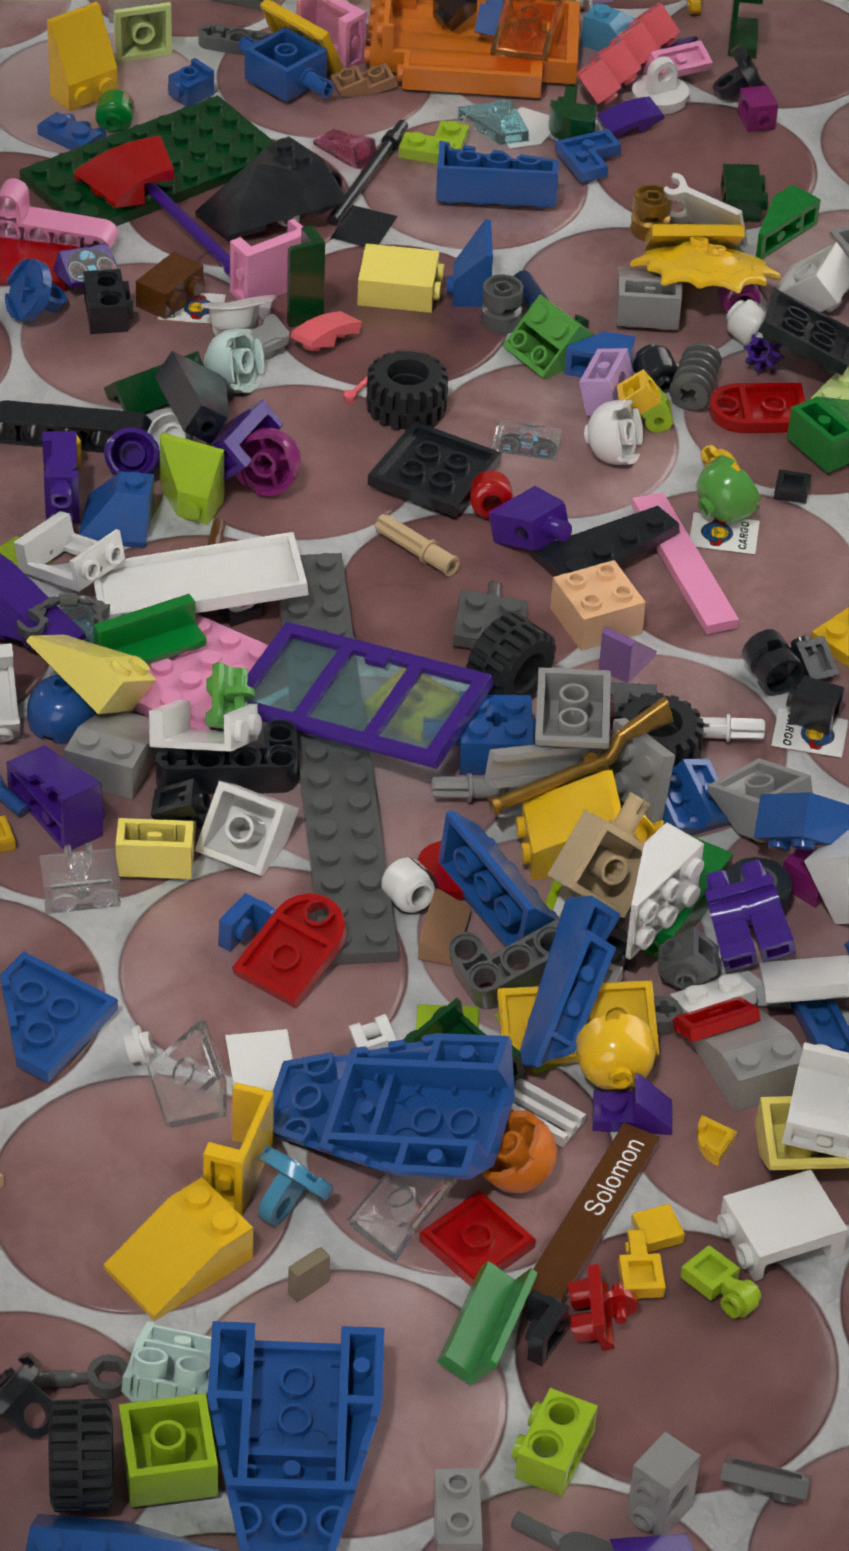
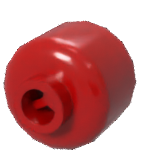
M493 470L484 471L478 474L471 482V506L476 514L482 518L490 519L489 511L513 498L511 482L501 472Z

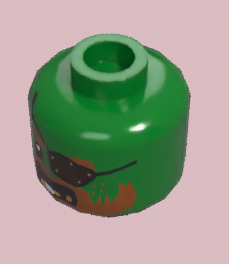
M112 89L104 92L98 99L95 112L96 122L99 127L107 131L127 130L131 126L134 116V100L128 93L122 90Z

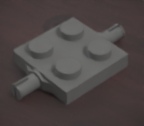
M495 580L488 583L487 594L460 589L452 645L473 649L475 642L482 632L503 614L516 612L526 618L528 601L501 596L502 584L497 581L496 589H494Z

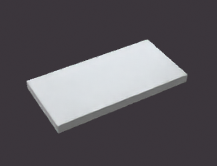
M294 532L125 558L123 562L94 581L97 600L110 604V614L103 618L104 621L118 617L122 613L127 614L186 594H190L195 601V613L309 595L307 580Z

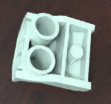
M147 1321L135 1342L129 1364L123 1375L121 1392L131 1402L206 1393V1398H208L211 1336L155 1325V1322Z

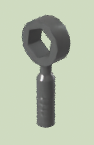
M102 1355L90 1363L87 1372L77 1373L73 1370L39 1371L32 1382L39 1388L72 1387L77 1383H88L89 1390L93 1395L100 1399L108 1398L110 1400L123 1395L121 1392L122 1380L128 1364L117 1355ZM103 1371L118 1372L120 1375L115 1383L99 1382L97 1378Z

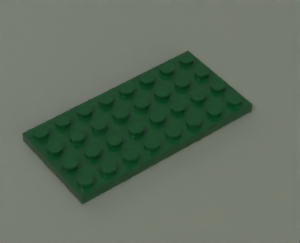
M217 95L191 106H185L167 115H161L143 124L135 125L119 133L111 134L95 142L84 144L71 151L60 153L47 160L36 162L31 166L20 169L19 173L20 180L53 210L106 219L114 223L115 226H119L160 210L163 207L145 191V204L114 208L103 197H99L91 192V186L83 180L77 182L74 178V171L94 157L129 142L160 136L174 168V180L154 183L175 203L226 184L264 148L276 142Z

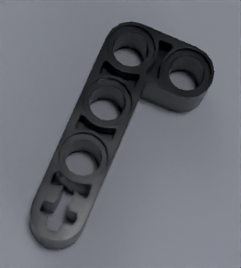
M272 720L264 728V744L245 745L233 751L163 748L158 751L155 757L156 786L160 788L194 778L202 791H206L208 795L215 794L219 781L232 783L257 793L289 792L297 786L298 781L296 727L287 720Z

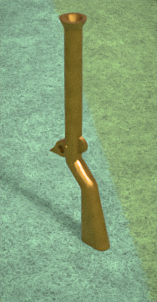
M663 696L618 729L609 741V749H605L604 753L596 755L594 752H588L584 755L583 762L499 796H488V803L493 814L497 816L501 810L592 773L597 774L610 770L609 766L616 761L626 741L673 723V716L667 698Z

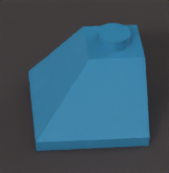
M595 3L583 16L581 46L596 51L606 48L615 36L630 27L629 24L635 18L606 4Z

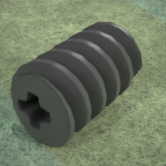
M695 343L688 346L682 353L669 390L671 399L680 408L687 411H698L707 404L722 363L720 352L714 346L707 343Z

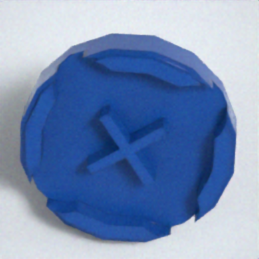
M24 259L13 268L8 277L7 285L10 286L9 294L5 293V304L8 313L14 319L24 322L34 321L44 310L50 312L60 311L67 301L64 291L52 283L50 269L44 262L35 259Z

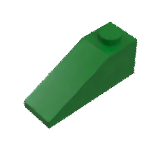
M793 184L778 192L772 199L759 231L756 257L763 260L817 225L821 199Z

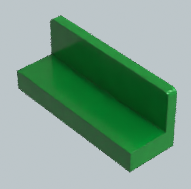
M190 594L93 624L94 644L137 656L146 662L147 665L207 645L206 636L195 622V601Z
M489 1261L481 1266L437 1362L470 1386L493 1370L500 1360L538 1273L530 1268L517 1279H513Z

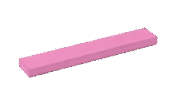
M661 492L632 498L631 507L635 513L659 506L679 523V534L655 548L705 634L737 629L739 618L665 494Z

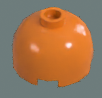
M528 1110L511 1112L493 1167L482 1172L483 1177L497 1188L508 1193H526L540 1186L550 1176L557 1161L558 1149L551 1130L542 1120Z

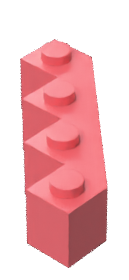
M657 2L629 24L630 27L621 31L609 42V46L600 50L589 60L591 62L589 65L582 67L575 73L594 103L599 104L602 102L606 105L618 96L616 91L622 88L620 84L622 83L626 86L638 77L637 72L642 69L640 67L641 64L645 68L650 52L661 50L660 47L667 48L677 41L675 36L681 31L662 3Z

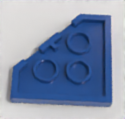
M25 951L0 974L16 1066L47 1083L62 1070L118 1010L117 998Z

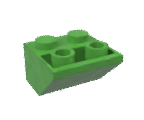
M540 294L503 346L541 377L548 379L565 371L566 349L568 345L595 334Z

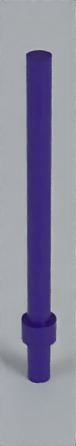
M154 182L144 184L145 191L224 267V272L230 277V255Z

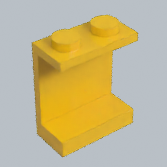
M235 1082L232 1088V1140L243 1144L239 1150L208 1142L203 1153V1178L242 1216L265 1164L258 1159V1156L264 1146L269 1145L272 1147L274 1092L257 1086Z

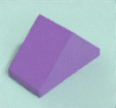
M605 626L601 639L599 670L611 671V676L629 683L655 657L657 651Z

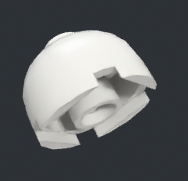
M614 400L603 403L596 408L590 417L589 423L585 426L584 437L586 443L590 445L596 457L607 464L629 465L635 464L639 459L640 453L634 454L636 445L642 444L643 429L638 408H631L630 404L634 403L632 400Z

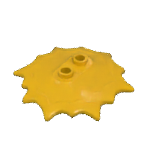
M691 237L690 241L683 242L680 245L656 247L645 251L642 256L630 262L631 267L647 266L648 272L659 273L662 286L678 282H689L697 288L719 286L737 294L741 293L742 288L746 285L757 284L766 286L767 280L765 277L774 280L781 278L780 274L767 266L764 260L741 251L728 249L722 245H712L708 243L709 239L705 237Z

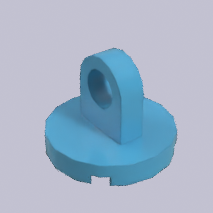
M269 1145L264 1146L258 1156L260 1161L278 1172L258 1208L259 1218L272 1226L279 1225L288 1216L304 1189L324 1201H327L334 1191V1186L322 1177L319 1179L314 1176L305 1166L277 1149L274 1150Z

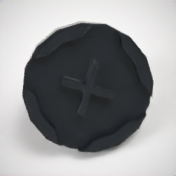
M742 45L731 49L738 66L722 75L713 84V90L719 99L724 100L740 92V88L766 85L764 81L760 80L758 69Z
M26 1352L18 1358V1361L23 1364L16 1371L10 1367L0 1374V1416L23 1436L35 1438L49 1433V1410L53 1401L32 1382L40 1371L42 1363L31 1352ZM31 1403L39 1404L45 1412L44 1422L38 1428L28 1426L24 1420V1410Z

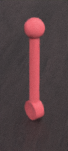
M367 377L353 390H346L343 393L345 402L353 403L356 401V395L367 385Z

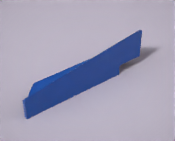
M594 896L571 897L564 903L520 1048L523 1068H538L547 1061L575 1053L577 1035L586 1025L616 950V947L606 942L621 915Z

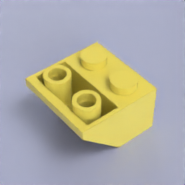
M118 818L116 875L121 877L192 879L196 821Z

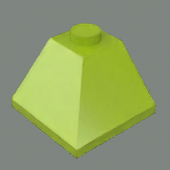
M162 433L160 435L161 490L177 517L205 525L210 524L224 503V449Z

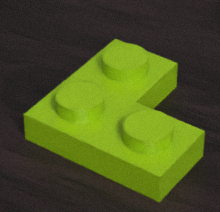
M441 120L435 136L424 135L420 132H405L399 146L398 158L438 164L439 141L450 142V148L463 150V146L469 136V125L460 124L456 121Z

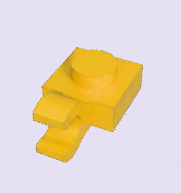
M644 1229L628 1230V1242H625L626 1255H619L617 1263L620 1283L624 1285V1289L634 1292L637 1298L664 1297L666 1286L660 1253L648 1254Z

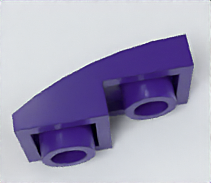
M650 96L622 102L597 114L598 122L604 130L609 129L615 138L620 137L635 127L641 133L665 119L664 114Z

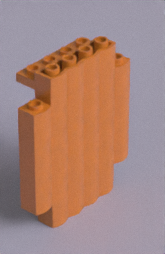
M371 0L364 63H370L369 69L373 66L387 63L392 73H397V81H402V89L541 98L542 82L576 84L575 73L577 72L580 1L505 0L497 36L493 37L474 32L480 3L486 4V0H477V11L453 32L446 25L441 26L433 16V0Z

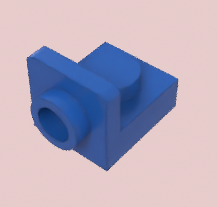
M244 893L219 919L218 946L231 952L241 941L248 940L253 930L259 933L269 918L273 916L276 909L267 902Z

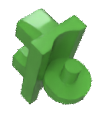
M221 662L212 664V675L206 678V691L212 696V708L206 712V725L208 727L223 730L225 714L247 705V701L255 699V689L247 686L248 669L230 667Z

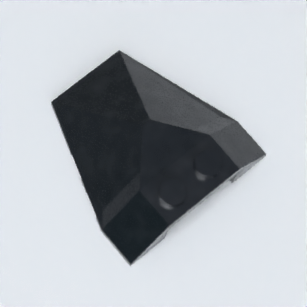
M288 136L264 148L252 161L195 211L196 217L227 239L233 240L267 230L266 224L283 220L284 224H288V220L294 219V216L311 212L312 217L323 214L346 202V197L325 160Z

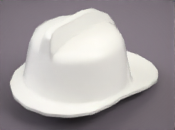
M265 295L232 302L201 304V307L209 308L213 333L217 336L221 332L230 329L252 330L256 325L260 304L276 299V296Z

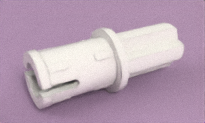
M727 714V718L700 717L704 722L703 738L726 739V742H730V739L762 740L765 736V721L763 719L730 718V714Z

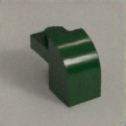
M566 85L563 97L558 96L557 101L550 100L548 127L550 133L558 140L595 132L597 106L576 103L578 87Z

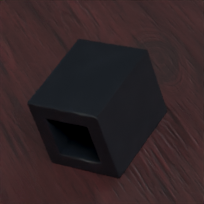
M804 675L798 687H792L787 697L786 707L791 708L789 723L829 735L841 712L844 687Z

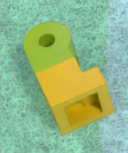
M644 369L617 384L619 400H632L634 402L630 406L631 408H638L641 416L645 419L647 429L660 433L667 431L672 426L671 403Z

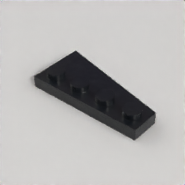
M655 506L573 534L566 541H553L539 550L532 551V559L553 577L613 560L621 568L679 534V523L662 508Z

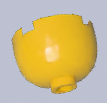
M618 1014L619 1019L606 1021L604 1015L584 1025L576 1038L578 1062L584 1076L598 1088L608 1091H622L633 1088L635 1073L640 1074L644 1078L650 1073L655 1059V1043L650 1026L639 1017L629 1014Z

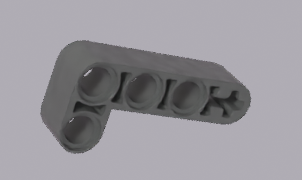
M560 918L492 955L481 939L471 932L459 933L451 939L448 951L453 972L477 1007L482 1009L498 1007L497 989L534 987L540 984L549 956V952L545 949L552 946ZM466 953L475 954L470 959L460 958L463 954ZM518 964L527 965V967L522 970L512 969V967ZM485 982L494 983V985L486 989L478 987Z

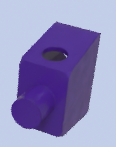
M537 486L531 487L488 512L493 541L496 543L536 551L555 540L566 541L572 533V526L568 522L564 501Z

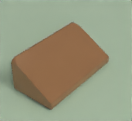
M435 888L419 939L418 959L452 966L448 951L449 943L457 934L466 932L471 908L444 891Z

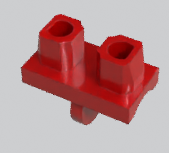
M600 1264L587 1266L588 1278L568 1283V1294L573 1309L591 1307L590 1312L571 1315V1330L577 1343L598 1340L602 1351L615 1349L612 1317H614L617 1324L625 1323L627 1316L633 1314L638 1308L637 1296L634 1292L624 1289L622 1283L613 1284L610 1291L608 1283L602 1281Z

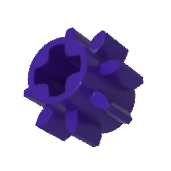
M753 334L749 346H744V349L748 351L750 356L745 362L750 366L756 364L755 368L760 373L765 371V367L777 370L776 364L780 359L785 358V356L780 354L779 350L783 344H774L767 341L764 337L758 338Z

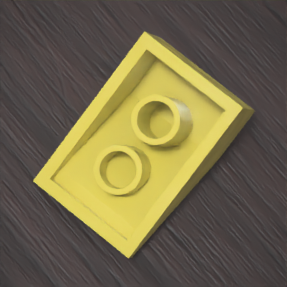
M67 635L29 636L26 640L98 714L132 712L138 702L156 682V679L148 672L150 668L147 663L137 656L128 655Z

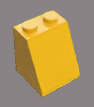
M613 770L599 772L522 802V814L515 818V831L517 839L523 838V843L520 844L522 865H528L531 880L551 878L547 874L584 810L607 822L610 820L614 822L621 810Z

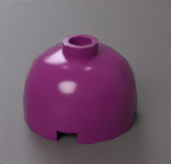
M261 428L250 433L239 444L252 461L244 469L237 472L236 476L245 488L249 486L257 491L255 494L275 496L284 492L297 478L301 467L300 451L295 441L287 433L275 428Z

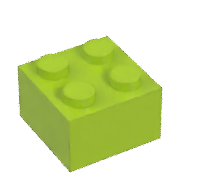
M206 1393L119 1404L120 1440L130 1508L218 1496V1463Z

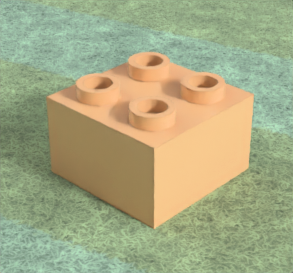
M615 560L553 577L550 609L581 651L601 645L602 632L605 626L627 637L642 634L646 602Z

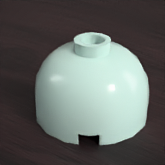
M251 329L225 330L214 337L207 348L204 365L226 379L227 392L251 393L259 385V383H254L257 374H263L264 353L259 338H253L250 334L253 332Z

